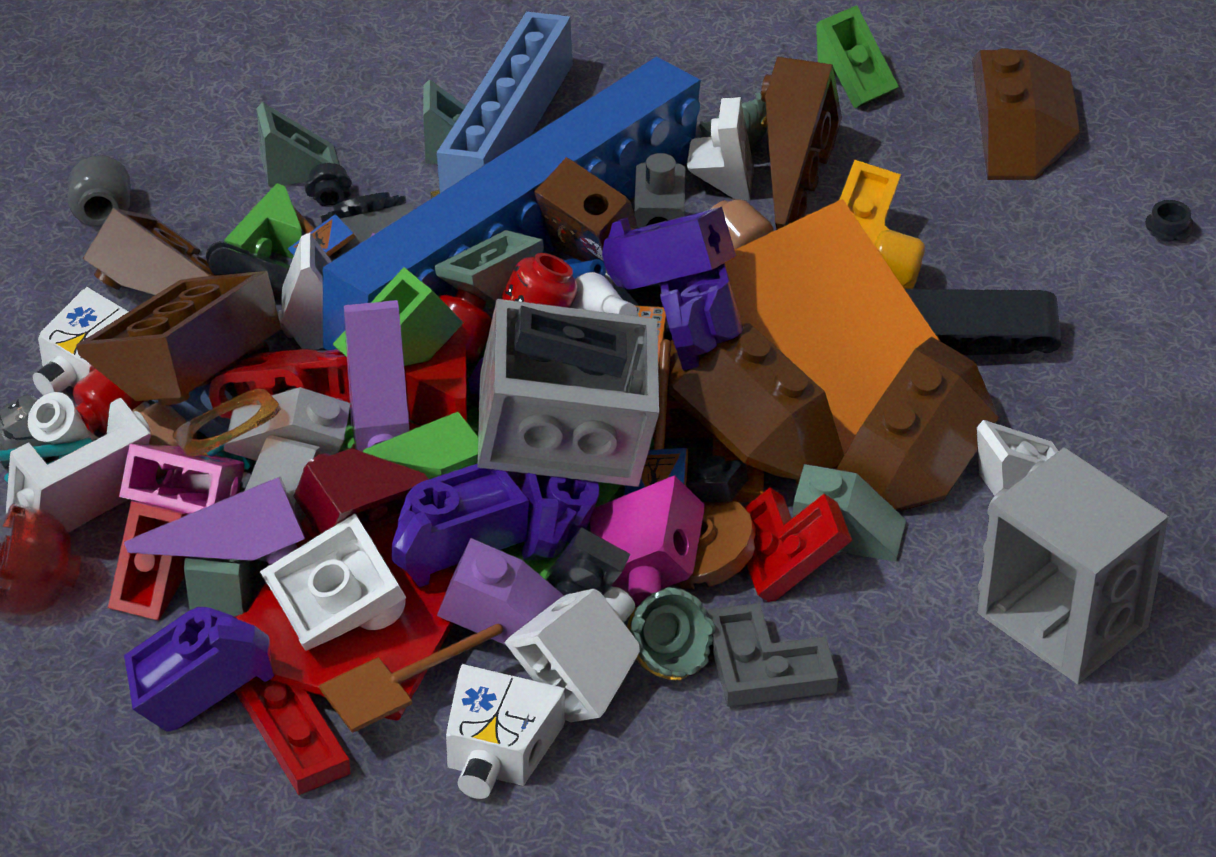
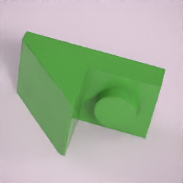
M857 5L825 18L816 24L818 62L833 64L834 72H836L854 108L887 95L899 87Z
M276 183L224 239V242L245 249L251 254L254 252L270 258L271 252H275L293 259L294 256L287 248L300 240L302 230L286 187Z

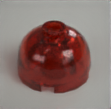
M13 503L8 509L2 526L11 528V535H5L3 542L0 543V587L2 586L0 588V613L31 615L45 611L57 602L64 586L74 588L79 574L81 557L71 554V537L60 520L43 510Z

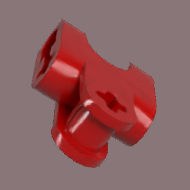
M302 349L252 354L241 359L240 364L234 366L233 369L223 371L211 381L209 388V399L215 413L222 418L231 419L234 407L239 406L231 403L225 395V387L229 382H234L238 397L247 403L299 387L350 403L347 357L338 349L325 352Z

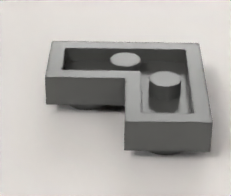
M760 603L706 609V616L715 625V633L711 634L713 637L711 647L727 707L837 693L838 676L826 636L771 643Z

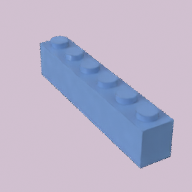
M535 12L525 13L437 151L440 193L531 136L573 66L570 16Z

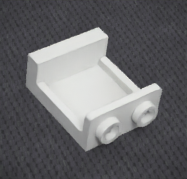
M119 398L110 403L107 435L48 465L29 442L10 452L6 514L35 550L128 500L127 498L119 497L129 444L149 445L151 431L145 418L137 411L132 412L126 403Z

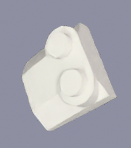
M353 514L260 571L299 637L298 640L305 651L334 639L358 626L368 630L385 628L400 617L405 607V594L356 514Z

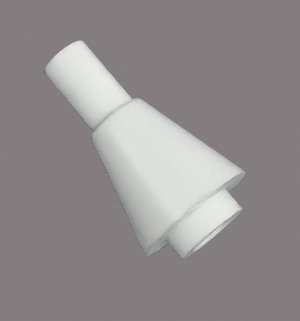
M590 272L575 279L578 285V293L571 308L637 316L636 306L624 301L603 275Z
M52 392L42 396L30 410L28 428L31 435L39 441L60 444L78 441L90 437L91 440L99 439L88 431L72 400L63 393Z

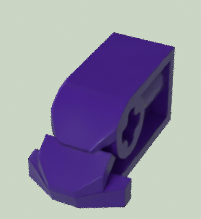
M722 207L633 230L630 228L628 218L618 220L612 223L609 237L604 240L602 251L607 274L618 287L626 289L648 287V285L709 271L736 256Z
M725 263L709 271L660 282L662 292L660 297L683 371L699 366L698 355L707 353L715 348L717 343L734 339L742 333L743 326Z
M477 463L413 486L406 496L398 519V527L392 542V561L408 573L419 587L429 584L431 573L457 565L471 538L497 550L526 541L529 500L506 471L478 468Z
M507 471V474L529 500L527 538L522 549L523 560L557 558L564 549L566 542L570 543L581 527L587 530L599 496L598 482Z
M196 607L189 610L124 655L132 709L166 732L177 730L255 676L265 682L274 677L269 636L254 625L209 607Z

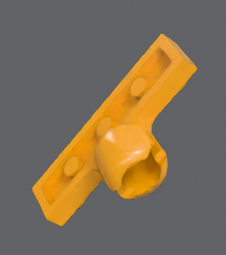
M854 160L840 200L843 199L903 288L913 289L922 265L925 244L918 238L889 230L885 226V220L898 188L901 174Z

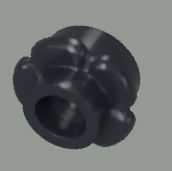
M323 163L310 171L309 180L305 184V192L307 196L313 197L321 206L336 205L341 203L344 198L350 197L352 181L342 166L335 163Z
M1163 200L1156 203L1152 209V214L1148 215L1145 221L1146 228L1149 231H1153V236L1162 241L1185 240L1193 232L1191 210L1187 205L1176 200Z

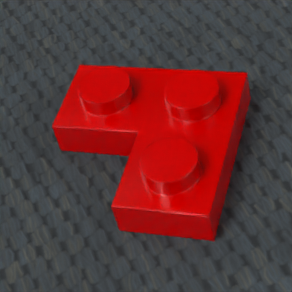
M768 488L745 507L756 529L754 539L756 548L753 557L747 563V567L757 595L767 602L776 601L852 541L838 502L826 494L821 495L793 518H791L783 495L772 488Z

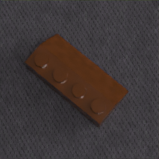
M267 271L188 278L175 282L81 341L76 347L79 356L135 401L158 400L159 405L169 406L188 400L190 398V391L196 387L210 384L215 378V374L219 371L240 364V357L245 353L263 348L265 346L264 340L279 331L281 325Z

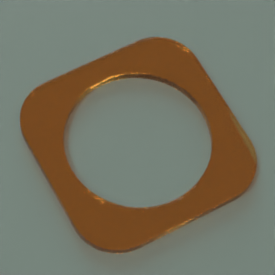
M265 389L251 390L186 422L173 433V438L187 456H198L268 422L280 412L281 408L279 403ZM261 405L254 416L226 433L203 440L192 439L199 428L221 414L242 406Z

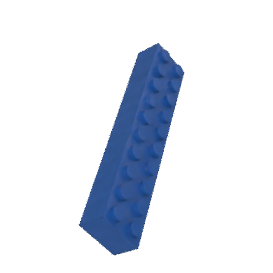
M656 56L324 266L323 348L328 351L337 349L333 343L345 331L344 305L371 303L403 267L428 286L437 296L450 295L455 297L458 290L436 275L435 265L505 230L542 239L544 246L542 253L550 254L556 250L552 246L534 191L566 157L626 196L629 201L635 197L636 166L640 163H646L649 156L664 153L672 156L676 164H687L690 142L696 137L697 116L700 111L699 93L701 80Z

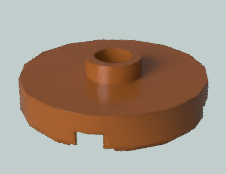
M733 500L731 502H703L704 514L694 570L687 580L674 584L675 586L682 589H695L693 583L707 582L709 587L723 583L739 573L753 557L756 548L754 543L756 529L750 514L740 503Z

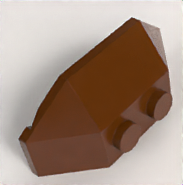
M1009 48L980 50L973 57L972 64L987 180H1036L1044 174V170L1056 162L1079 139L1080 128L1071 73L1028 50H1013Z
M750 323L742 324V333L734 339L717 343V346L709 352L698 355L699 366L684 371L674 341H670L669 394L743 463L776 476L795 479L796 484H799L804 464L837 470L844 457V452L825 391Z
M932 336L915 348L861 425L837 470L857 473L896 511L908 510L946 499L978 451V425L983 420L996 424L999 419L977 364Z

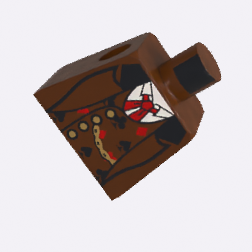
M567 157L534 191L553 248L582 262L600 259L604 262L602 257L604 240L609 237L612 223L628 218L631 230L638 228L632 205L628 198Z

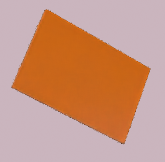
M841 199L735 249L736 256L726 261L725 266L742 324L750 323L825 391L845 455L861 425L914 349L931 336L937 340L939 339L845 201Z

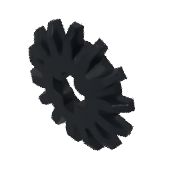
M382 192L353 198L334 205V211L322 215L321 220L324 223L335 214L341 219L403 205L406 203V196L399 197L397 195L391 197L389 192Z

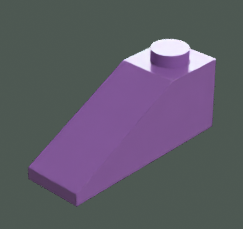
M398 300L344 305L351 424L355 449L362 452L366 448L409 431Z
M279 476L125 541L124 545L128 553L252 561L265 556L268 564L271 565L298 549L296 542L305 539L306 535L283 480Z
M471 538L452 576L437 616L476 633L495 624H501L503 632L491 639L506 645L504 642L511 635L564 595L523 560Z

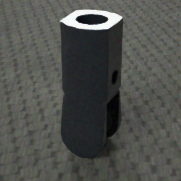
M219 241L209 246L206 252V260L214 275L267 271L273 296L282 299V287L290 265L254 252L251 254L249 251L227 242Z

